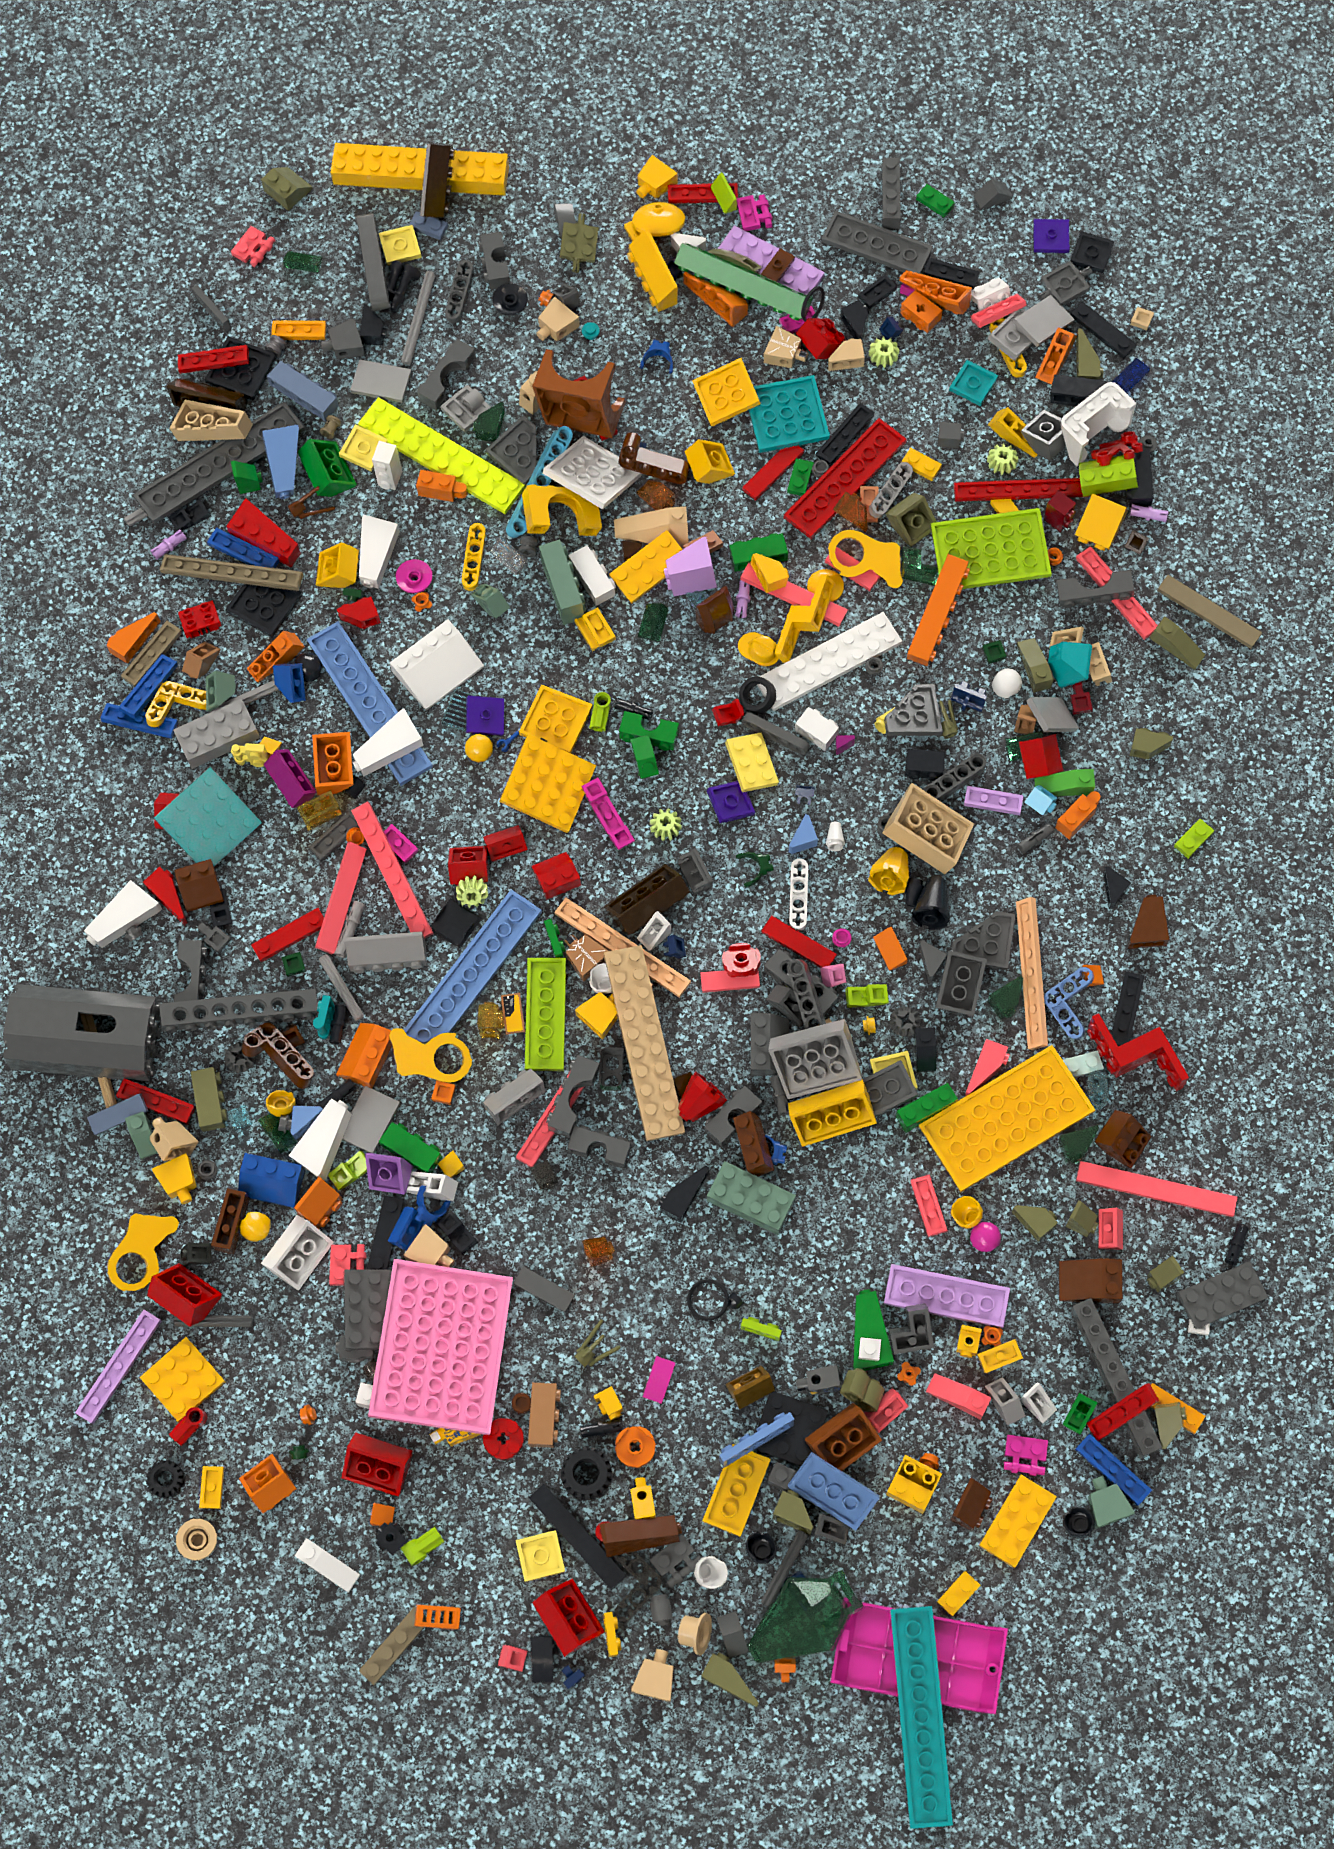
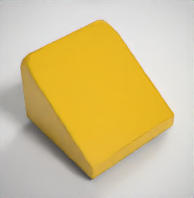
M264 737L259 744L265 745L270 757L275 750L280 749L282 742Z
M451 1151L438 1163L443 1173L450 1178H453L465 1169L454 1151Z

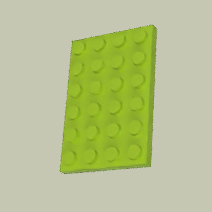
M1040 508L931 523L938 575H940L948 554L969 561L968 568H970L967 579L963 578L961 583L964 585L963 589L1047 578L1052 575Z

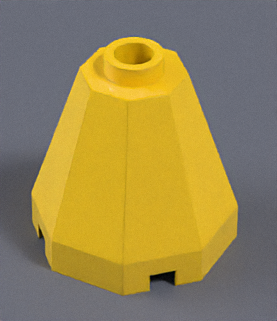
M901 847L889 848L872 865L868 881L877 891L882 892L886 890L889 895L905 892L909 879L907 852Z

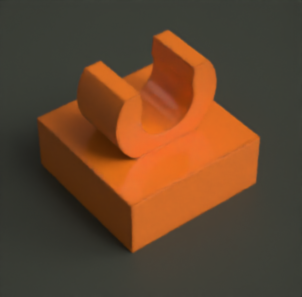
M775 1658V1673H781V1682H790V1673H796L795 1658Z

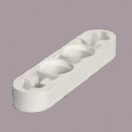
M800 858L794 860L791 864L789 925L797 931L804 930L807 924L808 863ZM799 864H800V865L802 866V868H803V869L801 870V877H800V876L797 877V874H798L797 866H798ZM796 882H802L804 884V888L802 890H796L794 888V884ZM795 900H801L803 901L804 906L802 908H796L794 907L793 902ZM796 913H800V921L802 922L800 926H796L795 923Z

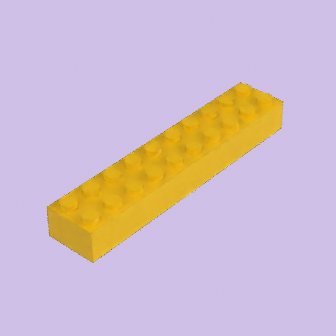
M335 143L331 167L333 185L422 190L426 149ZM455 150V158L451 161V167L454 168L453 177L449 181V185H452L451 192L506 195L509 171L508 154Z

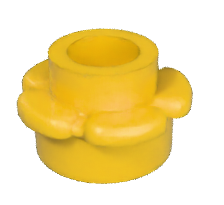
M867 1016V1019L863 1020L864 1032H868V1035H870V1033H876L875 1018Z

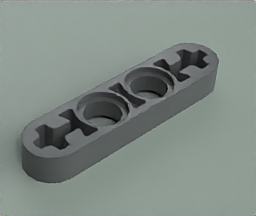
M462 260L457 265L445 309V317L449 323H457L462 317L474 273L473 264L468 260ZM465 267H468V269H466L465 276H464V275H463V269H465ZM460 281L466 282V285L464 287H458L457 283ZM456 296H460L462 300L460 302H454L453 298ZM454 307L456 314H454V316H450V314H453Z
M747 712L742 719L743 725L757 733L762 732L763 736L798 754L805 755L810 747L809 743L752 713Z

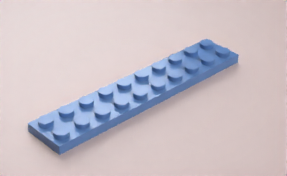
M339 621L307 639L308 644L318 656L326 672L369 738H371L398 711ZM421 747L387 764L400 786L433 768L432 763Z
M510 890L405 1027V1033L422 1044H426L439 1034L451 1033L541 915L542 910L513 890Z

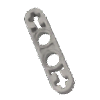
M901 462L895 468L869 506V513L872 517L881 518L913 472V468L909 463ZM902 469H904L905 473L901 477L899 474L902 472ZM891 480L897 481L899 487H894L891 484ZM882 493H888L890 500H886ZM881 503L882 506L880 507L879 511H877L876 507Z

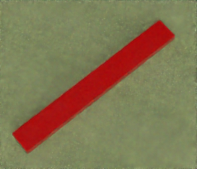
M1080 478L955 482L953 485L955 502L999 499L1052 498L1058 491L1069 498L1083 497Z

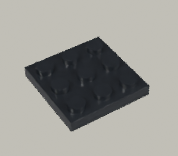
M227 336L222 348L247 345L249 348V364L210 369L205 382L215 387H222L228 391H239L245 394L246 398L254 401L277 358L276 353Z
M243 584L227 606L226 612L273 638L303 594L300 590Z
M773 1391L768 1396L758 1427L764 1423H767V1425L775 1421L774 1418L783 1412L785 1415L789 1412L794 1418V1426L754 1450L801 1467L812 1452L804 1439L824 1425L828 1410Z

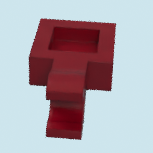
M1082 682L1072 685L1074 694L1070 695L1073 715L1092 712L1090 693L1083 692Z

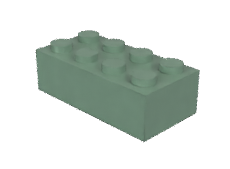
M560 540L540 545L541 564L562 623L566 625L575 622L574 619H579L584 615L586 608L583 593H580L578 579L574 577L572 562L567 557V548L565 545L562 546Z
M726 1161L723 1162L707 1194L708 1202L776 1235H779L796 1200L795 1194Z

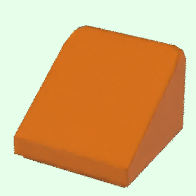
M1082 965V967H1087L1094 973V980L1087 987L1104 984L1100 965ZM1082 972L1083 979L1087 981L1089 972Z
M373 1503L370 1524L381 1526L384 1522L387 1525L390 1522L393 1523L395 1507Z

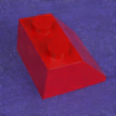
M487 846L449 848L448 870L450 885L455 884L458 886L460 879L465 881L466 876L473 879L474 875L476 880L482 878L483 883L488 882Z
M567 852L531 866L546 900L581 886L580 876Z

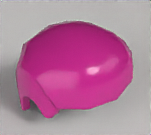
M981 1222L971 1230L970 1240L973 1247L978 1251L990 1252L1000 1245L1001 1233L999 1228L993 1223Z

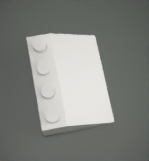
M448 619L390 662L394 675L426 711L484 668L483 663L464 637Z

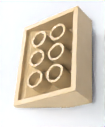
M911 783L889 818L883 834L943 874H946L957 864L974 823Z

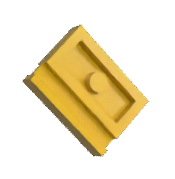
M598 607L582 615L579 619H574L575 624L592 652L596 648H601L616 640V636Z

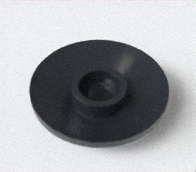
M507 283L495 290L492 301L498 312L504 315H515L526 307L528 296L525 289L520 285Z

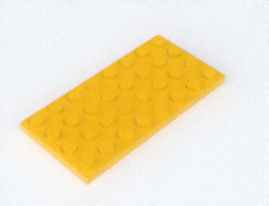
M1053 1045L922 1122L919 1124V1128L959 1191L963 1192L1094 1113L1095 1108Z

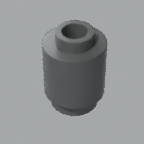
M667 1594L652 1596L649 1604L653 1623H657L658 1627L669 1625V1621L673 1620L670 1599L667 1598Z

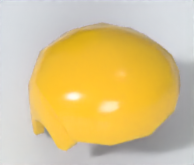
M472 735L466 741L465 753L471 761L483 762L492 755L493 744L486 735Z
M276 1090L266 1098V1107L269 1113L276 1117H281V1115L287 1116V1114L292 1113L296 1099L292 1092Z
M963 1196L958 1198L952 1205L951 1216L960 1227L970 1229L978 1225L982 1220L983 1209L975 1198Z
M249 1212L241 1220L239 1226L240 1234L246 1240L252 1242L261 1241L267 1237L271 1221L265 1214Z

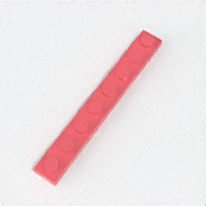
M366 802L351 810L410 932H422L424 939L433 935L434 933L371 804Z

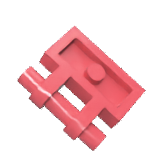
M250 226L232 249L231 254L245 263L251 258L250 264L255 267L258 263L262 262L266 252L273 248L275 239L270 236L265 240V233Z
M364 1244L357 1245V1252H352L351 1245H331L330 1286H344L343 1271L351 1270V1260H356V1270H364V1260L367 1255Z

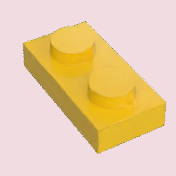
M913 448L909 449L901 461L909 463L915 473L930 481L934 480L942 467L941 463Z
M1015 1339L977 1354L984 1373L1023 1358Z
M203 1466L199 1508L221 1509L224 1467Z
M964 1571L937 1603L953 1616L979 1588L980 1584Z
M607 1612L603 1614L608 1656L615 1657L618 1655V1651H621L620 1638H616L615 1630L618 1629L617 1617H613L612 1612Z

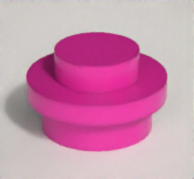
M837 929L832 935V941L837 947H846L851 942V934L846 929Z

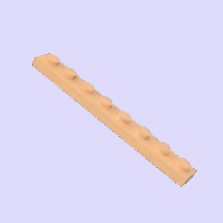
M1029 897L1016 902L1027 1044L1028 1049L1035 1050L1048 1046L1036 898Z
M565 898L555 911L556 916L583 934L588 935L609 951L638 946L568 898ZM643 949L649 978L680 998L691 984V980Z

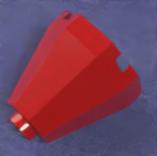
M698 1072L691 1076L678 1106L680 1110L679 1115L685 1121L691 1120L694 1122L721 1107L727 1101L725 1095L711 1082L705 1081L706 1078Z

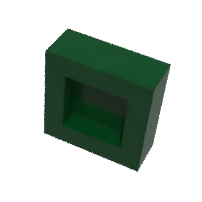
M343 588V596L347 597L348 601L357 602L359 599L364 598L365 592L362 590Z
M1000 640L982 646L988 664L1006 659L1007 655Z
M300 952L282 957L287 977L306 972Z

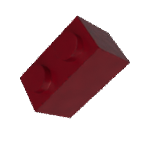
M1058 491L1047 503L1044 521L1061 533L1065 528L1068 529L1074 521L1072 518L1076 513V503Z

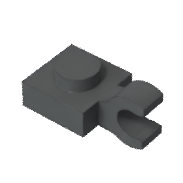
M201 922L197 927L198 931L206 936L203 941L217 953H220L231 940V937L217 926L211 930Z

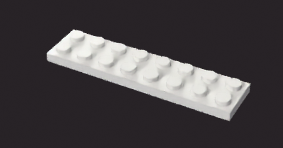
M882 612L759 677L771 682L776 689V700L771 707L775 711L865 664L871 657H878L901 645L902 640L885 613ZM758 684L757 686L766 698V687Z

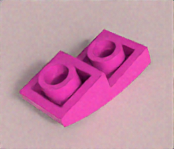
M656 1356L643 1393L644 1398L662 1404L675 1362Z

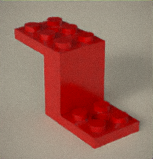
M1100 1014L1092 1016L1087 1027L1088 1036L1096 1042L1099 1055L1101 1057L1104 1056L1108 1071L1111 1074L1113 1073L1116 1078L1157 1058L1159 1068L1167 1074L1166 1078L1169 1085L1174 1087L1176 1091L1184 1088L1189 1076L1160 1027L1118 1047Z

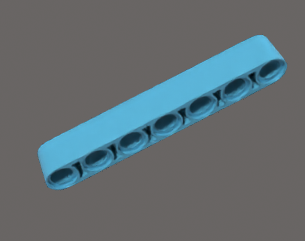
M562 426L552 433L527 485L536 484L541 486L537 483L538 478L541 480L542 486H549L552 479L543 474L544 463H551L567 449L573 436L569 427ZM559 433H562L565 439H562ZM552 448L557 451V455L552 452ZM522 496L506 527V533L511 538H517L527 531L525 516L522 514V509L524 510ZM514 525L519 527V532L515 531Z

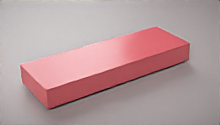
M1015 294L971 315V320L981 328L1027 306L1026 301L1018 294Z
M836 547V558L842 565L851 567L860 563ZM828 555L825 559V563L836 569L832 565ZM869 569L863 574L848 578L870 592L879 581L880 576Z
M725 970L700 972L702 993L760 988L759 971L756 975L746 977H729Z
M930 1175L910 1180L927 1236L931 1237L947 1232Z

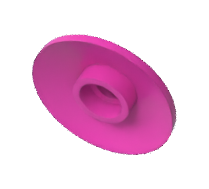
M417 559L408 560L397 569L396 582L405 592L419 593L427 589L431 584L432 570L424 561ZM414 577L418 578V580L412 581Z

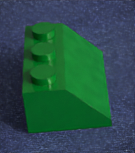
M308 439L297 452L313 487H320L316 492L318 496L332 497L357 485L345 459L339 457L340 448L336 441Z

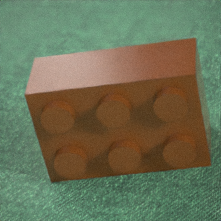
M854 1403L850 1404L804 1439L815 1455L840 1471H843L882 1441L862 1409Z

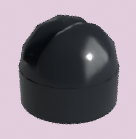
M734 1291L727 1299V1304L732 1309H738L745 1303Z

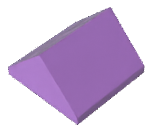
M373 1153L365 1154L369 1189L398 1194L406 1193L413 1168L410 1163L401 1157Z

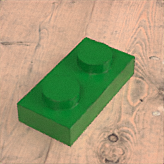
M928 184L916 195L917 201L943 218L955 205L953 200Z
M796 458L787 493L802 496L807 491L814 462Z
M551 919L544 920L555 958H563V952L566 951L563 941L559 942L557 935H560L557 923L553 924Z

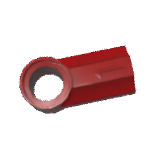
M198 1407L188 1409L185 1417L169 1433L170 1437L180 1446H183L197 1429L207 1422L206 1412ZM195 1412H199L201 1415L200 1420L194 1423L192 1416Z

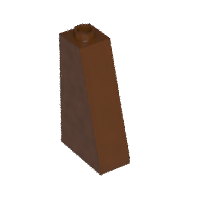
M674 1515L600 1524L607 1557L680 1542L679 1534H682L680 1521L676 1522Z

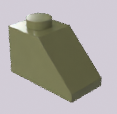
M1078 1200L1065 1227L1088 1237L1089 1233L1094 1234L1099 1224L1095 1222L1098 1215Z
M1016 1205L1012 1210L1014 1216L1038 1242L1056 1228L1058 1224L1056 1215L1051 1210L1047 1211L1044 1207Z
M1171 1256L1148 1273L1147 1281L1152 1289L1160 1292L1176 1283L1184 1272L1175 1257Z
M1180 1402L1155 1406L1162 1449L1168 1447L1182 1428L1184 1420L1187 1419L1186 1409L1181 1407Z

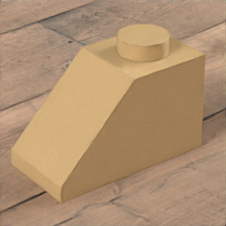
M849 339L843 341L828 359V371L864 367L865 357L862 340Z

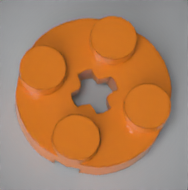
M641 1426L628 1427L617 1436L615 1451L618 1459L624 1465L641 1468L647 1465L654 1457L656 1444L653 1435L646 1428ZM639 1442L640 1451L632 1452L630 1444Z

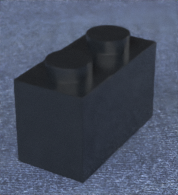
M907 749L904 777L914 780L927 778L930 781H935L943 775L945 752Z

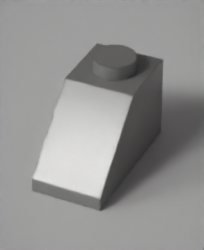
M1003 1377L985 1386L999 1415L1007 1425L1025 1417L1019 1397Z

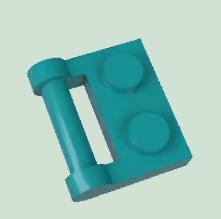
M323 995L322 1001L319 1000L317 1005V1012L319 1014L313 1020V1026L318 1030V1036L321 1039L329 1037L331 1031L330 1023L333 1020L335 1011L334 1002L331 996Z

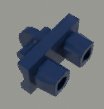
M961 681L960 684H955L950 700L961 704V710L964 712L967 707L982 712L987 698L986 690L982 688H977L976 691L969 689V683Z

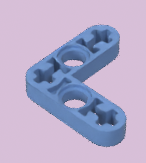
M1087 967L1079 968L1044 995L1045 1004L1066 1034L1072 1039L1082 1038L1085 1028L1066 1001L1093 982L1094 973ZM1082 972H1089V975L1087 976L1088 980L1085 981L1084 979H1082L1081 981H1079L1081 986L1078 987V984L1073 980V978L1075 977L1077 980H1079L1082 977ZM1068 982L1074 985V990L1071 993L1064 991V985ZM1058 989H1060L1061 993L1065 995L1064 998H1062L1061 995L1056 998L1057 1002L1055 1004L1053 1002L1049 1003V1000L1051 999L1049 996L1058 995ZM1063 1009L1069 1011V1018L1066 1020H1061L1059 1017V1013ZM1072 1021L1075 1027H1080L1078 1030L1079 1034H1071L1073 1029L1069 1024L1067 1026L1065 1024Z

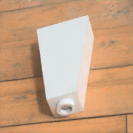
M363 515L359 578L363 586L379 589L400 533L397 523Z
M405 709L400 710L353 754L355 761L352 764L357 772L361 771L363 777L423 746L422 738Z
M130 880L84 930L88 936L86 939L93 946L97 944L103 948L124 935L127 929L133 925L138 926L160 912L162 908L155 899Z
M332 1098L289 1154L295 1162L302 1165L315 1176L321 1177L324 1181L327 1179L352 1116L347 1110L348 1105L341 1100L336 1102Z

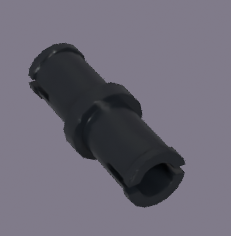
M617 698L616 702L618 703H615V709L643 715L644 719L651 720L652 717L650 715H653V709L640 706L637 702L631 703Z
M335 1005L334 1017L330 1023L332 1029L329 1042L334 1045L342 1043L343 1029L346 1028L345 1016L347 1006Z
M348 1079L336 1090H331L332 1093L318 1102V1104L324 1109L331 1098L336 1102L339 1100L344 1101L343 1098L357 1088Z
M1237 1224L1233 1238L1229 1240V1249L1224 1259L1228 1264L1232 1261L1231 1265H1237L1240 1252L1245 1247L1244 1241L1249 1227L1246 1225L1242 1229V1224Z
M620 1419L607 1422L597 1421L596 1424L580 1426L581 1432L589 1430V1432L581 1433V1438L599 1435L604 1437V1434L621 1432V1426L613 1427L621 1424Z

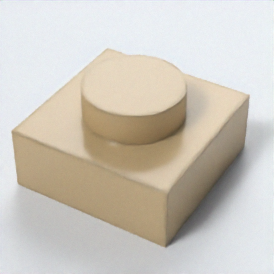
M1137 307L1130 325L1147 331L1154 312Z

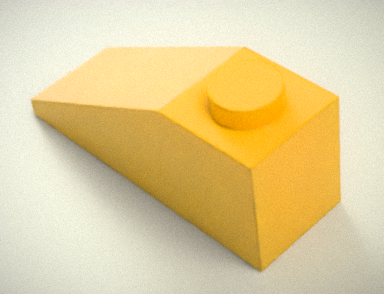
M1008 407L998 411L988 426L1001 438L1032 457H1037L1038 454L1034 452L1021 434V430L1026 424Z

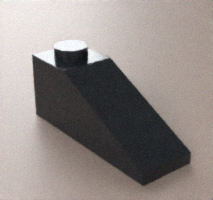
M705 1165L669 1190L667 1195H663L658 1204L660 1205V1212L682 1223L709 1173V1167Z

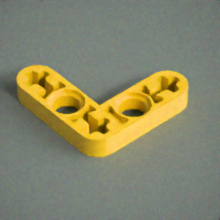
M171 681L162 683L146 712L147 724L150 727H159L165 720L174 702L205 710L206 700L204 699H206V691ZM184 693L191 694L188 698H183L181 695ZM159 702L167 703L163 707L157 706Z

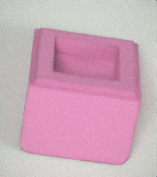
M844 964L820 968L822 984L826 987H834L846 983Z

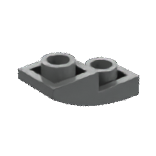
M554 204L559 238H562L564 222L576 223L572 204Z

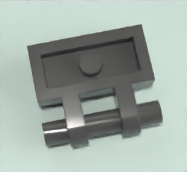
M682 1534L679 1536L680 1542L669 1544L650 1559V1562L662 1577L667 1573L672 1575V1578L667 1581L670 1588H673L677 1583L680 1585L687 1575L691 1572L694 1573L696 1564L701 1559L698 1556L693 1561L689 1556L695 1550ZM684 1561L687 1565L677 1572L675 1567Z

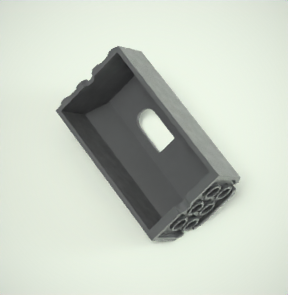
M16 984V993H11L9 997L3 1030V1041H5V1047H7V1049L3 1050V1058L11 1070L97 1078L106 1077L118 1080L125 1078L130 1081L150 1082L151 1076L155 1075V1065H153L154 1058L158 1056V1046H155V1042L161 1037L157 997ZM79 1013L111 1016L116 1020V1027L110 1033L76 1031Z

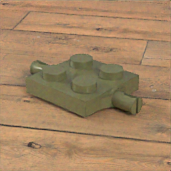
M582 213L578 214V223L564 222L559 258L572 261V272L574 273L575 270L576 273H579L580 263H594L599 227L586 225V215H582Z

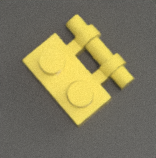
M245 743V746L234 744L231 749L235 762L241 766L247 761L255 767H263V764L269 758L264 744Z

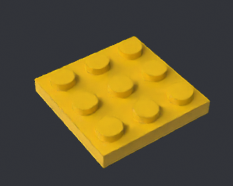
M742 358L692 380L712 427L761 404Z
M541 684L519 730V735L526 737L530 734L539 739L543 738L548 741L547 743L572 753L593 708V704Z
M187 1337L140 1376V1379L177 1422H180L185 1417L188 1409L198 1407L225 1383V1380Z

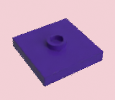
M1034 219L1033 253H1069V219Z
M468 695L466 697V733L503 736L504 698Z
M738 781L707 789V794L720 824L755 814L748 793L742 792Z

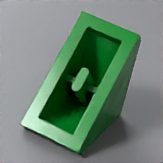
M1079 1393L1062 1425L1081 1435L1098 1402Z

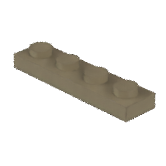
M166 621L121 674V678L135 687L160 655H164L182 634L181 629Z
M415 1606L359 1670L374 1686L425 1628L414 1626ZM423 1614V1622H426V1616Z

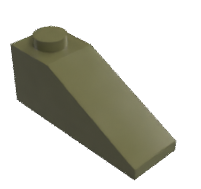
M1078 329L1076 338V377L1094 380L1103 379V368H1100V359L1083 330Z
M1165 616L1149 637L1194 670L1205 656V653L1181 627Z
M1031 638L1017 642L1033 693L1050 689L1053 683V676L1036 639Z
M719 1652L717 1655L712 1653L701 1678L757 1708L759 1705L758 1701L733 1665L728 1662L729 1658Z

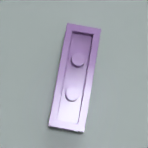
M967 786L964 806L1020 816L1024 795Z

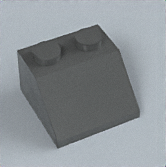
M1043 410L1021 430V434L1036 454L1050 461L1066 447L1061 430L1062 418Z

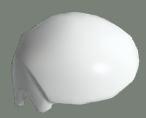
M1009 668L999 671L992 682L993 691L1003 698H1009L1017 694L1022 686L1021 676L1017 671Z
M606 963L597 964L591 969L589 981L595 993L601 992L603 995L612 993Z
M708 1556L701 1558L697 1562L694 1575L698 1584L704 1588L715 1589L722 1587L726 1582L728 1570L724 1562L716 1557Z

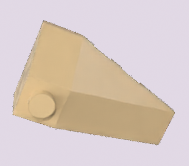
M670 507L614 519L615 538L649 544L667 530L682 549L683 545L688 543L686 507Z

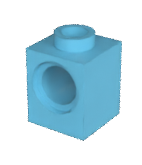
M1038 785L1034 787L1025 803L1041 815H1045L1055 809L1057 805L1055 801L1058 798Z

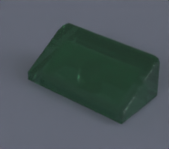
M288 251L283 258L284 268L316 273L319 272L322 256Z
M662 603L646 604L638 637L660 641L668 608Z
M1039 731L1006 738V754L1009 760L1022 759L1019 742L1043 737V732Z
M269 1114L258 1120L280 1154L297 1143L289 1130H286L285 1134L284 1131H278L280 1117Z

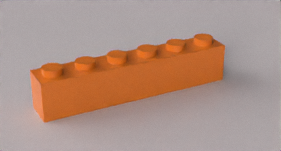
M950 554L947 555L908 650L907 659L928 666L930 661H934L937 653L934 649L936 645L941 644L944 636L941 632L943 628L947 629L950 621L948 615L950 611L954 612L957 604L954 601L956 595L960 596L964 587L961 584L963 578L967 579L969 575V561Z

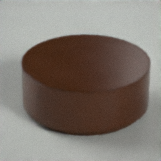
M525 1393L516 1394L512 1399L513 1410L518 1414H526L530 1411V1396Z

